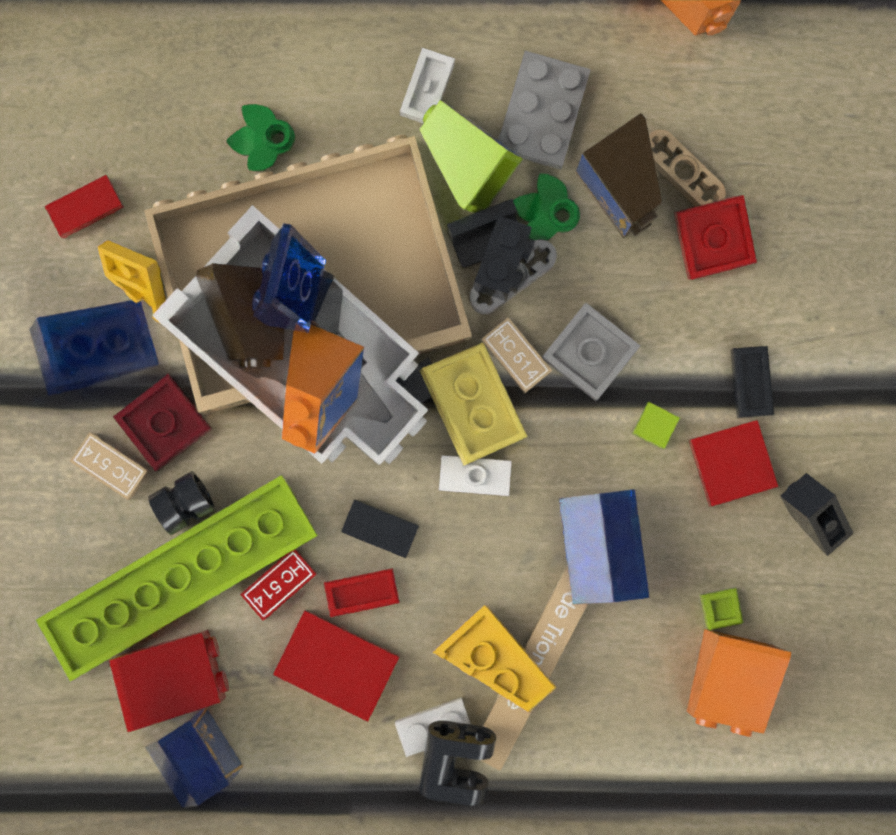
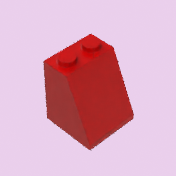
M208 629L133 650L109 660L127 733L221 703L226 698L225 692L229 691L228 679L224 670L219 671L216 657L220 656L219 645L215 636L210 637Z

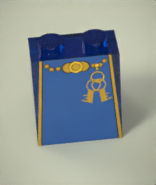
M207 707L145 746L182 808L201 804L228 786L244 767Z

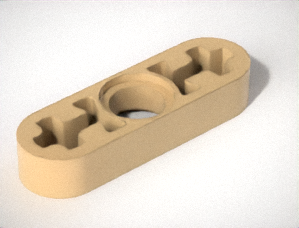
M660 129L649 134L652 149L654 147L652 141L657 144L663 141L666 143L664 151L670 157L674 152L678 154L670 165L667 166L665 162L669 157L662 151H659L657 154L652 151L655 168L694 206L713 202L712 199L705 202L701 198L704 192L698 185L694 190L689 188L695 183L699 175L703 178L699 185L706 191L712 188L716 192L713 195L715 201L725 199L726 190L722 182L670 132ZM681 162L688 163L693 169V176L687 180L678 178L674 170L675 165Z

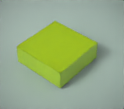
M648 402L632 434L661 449H665L680 417Z
M736 588L700 594L708 630L744 623Z

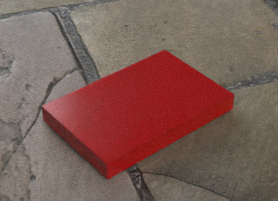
M304 610L273 675L368 722L400 656L308 610Z

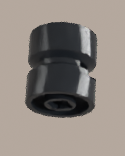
M190 471L175 480L174 488L171 489L165 486L148 496L153 513L170 535H174L189 526L190 518L199 520L215 510V505L209 492L194 471Z

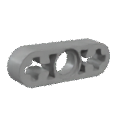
M546 240L535 241L529 260L524 259L525 264L533 260L535 256L534 250L536 249L540 253L545 250L548 252L547 264L544 265L539 261L531 266L530 270L535 274L530 276L526 266L520 263L518 270L524 273L523 281L519 285L517 293L510 291L507 302L551 270L556 261L557 253L555 247ZM474 286L471 289L470 305L477 313H493L506 303L504 300L491 297L492 305L488 306L485 302L479 305L477 303L479 293L474 290Z

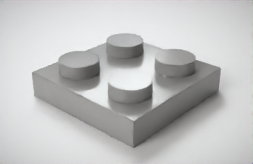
M585 303L542 356V359L593 400L597 401L639 349L640 345Z

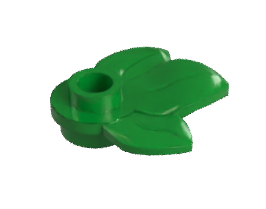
M258 104L243 105L241 111L247 126L234 132L226 142L236 153L248 156L247 166L249 171H265L274 165L279 155L291 150L295 143V133L290 124L283 120H277L270 108ZM278 133L284 135V140L281 143H274L272 141L274 135Z
M539 174L537 193L525 194L513 200L518 216L528 222L527 226L532 227L530 238L535 241H548L557 232H569L577 226L580 220L579 207L574 201L568 199L565 184L549 174ZM559 211H565L568 213L569 219L567 221H560L557 219L556 214Z

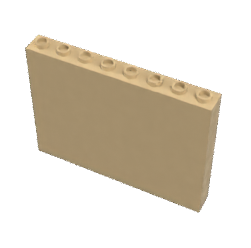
M397 135L389 138L386 144L375 147L373 144H364L356 147L353 150L354 152L342 156L339 153L328 154L320 159L321 162L307 165L305 162L295 163L288 166L287 171L281 173H259L253 177L254 180L245 183L230 181L222 184L219 190L208 193L206 190L194 191L187 194V199L176 202L171 199L161 200L154 203L153 208L144 210L168 298L177 288L182 291L197 274V270L203 268L230 239L228 231L253 205L320 266L334 275L338 282L419 353L418 355L465 343L472 339L415 136L407 138L406 135ZM179 340L198 413L207 415L250 403L244 395Z

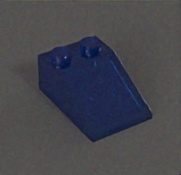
M283 223L272 240L269 253H266L263 258V279L260 289L255 292L253 297V316L265 325L309 333L326 259L291 224Z
M133 300L38 317L29 329L48 396L85 388L159 365L141 301L136 304Z

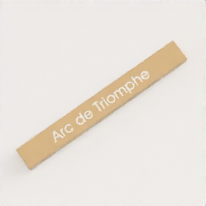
M602 502L599 503L524 646L526 652L548 677L551 676L632 521V518ZM499 694L483 724L484 727L491 729L496 734L494 754L490 759L481 761L501 771L531 712H527Z

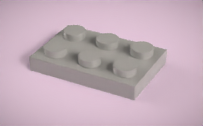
M525 51L499 141L525 160L561 170L591 69Z

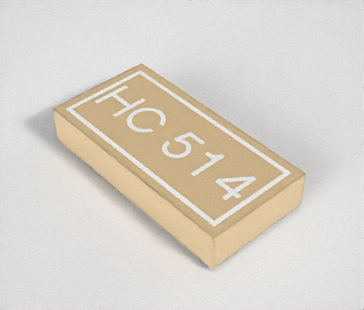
M509 317L481 339L524 393L528 392L552 372L551 368Z
M89 432L70 460V462L127 500L132 499L150 470L92 432Z

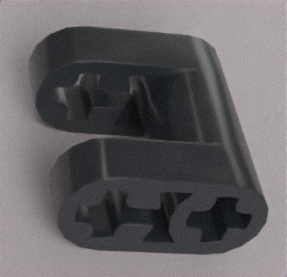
M441 720L432 722L427 732L419 784L420 793L424 797L436 801L464 805L482 804L487 795L488 779L480 772L455 768L456 757L473 760L490 759L495 750L496 734L491 729L479 725Z

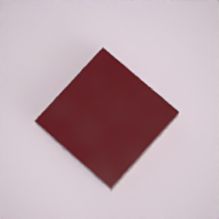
M170 374L164 376L113 416L155 472L160 471L212 430V427L202 414L198 413V409Z

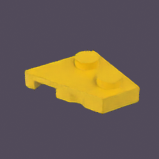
M109 240L98 246L105 276L116 286L123 289L126 295L136 304L144 300L152 307L154 314L166 301L160 276L161 270L157 261Z

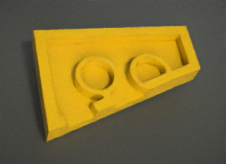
M486 605L433 651L434 654L449 661L466 674L478 679L527 712H531L557 688Z

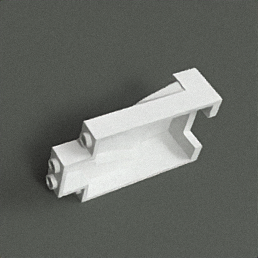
M253 205L228 231L230 239L205 265L217 263L287 270L286 297L299 268L310 272L313 271L314 267L325 270ZM195 276L182 291L177 288L152 316L283 430L286 383L294 323L296 320L285 312L283 360L272 361L271 368H239L240 361L228 360ZM334 278L333 281L343 290L338 336L364 346L358 396L355 404L315 454L310 451L308 452L321 464L326 459L333 462L346 448L342 440L347 437L378 465L384 460L390 464L402 451L403 447L399 443L407 433L412 437L415 436L427 422L423 415L428 409L395 381L398 377L405 381L415 370L418 364L414 359L419 353Z

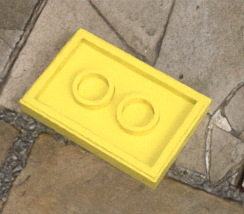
M484 343L461 351L420 370L463 466L527 437Z

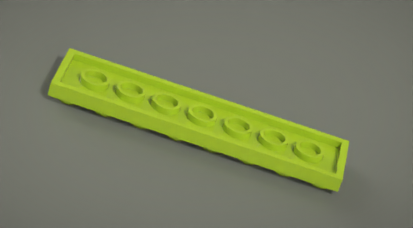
M281 475L36 619V622L71 682L294 549L314 539L318 534L284 475Z

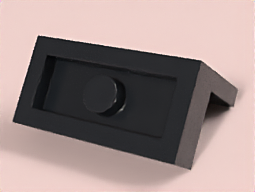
M513 199L447 224V233L462 268L482 262L498 215L518 222L516 219L517 209Z

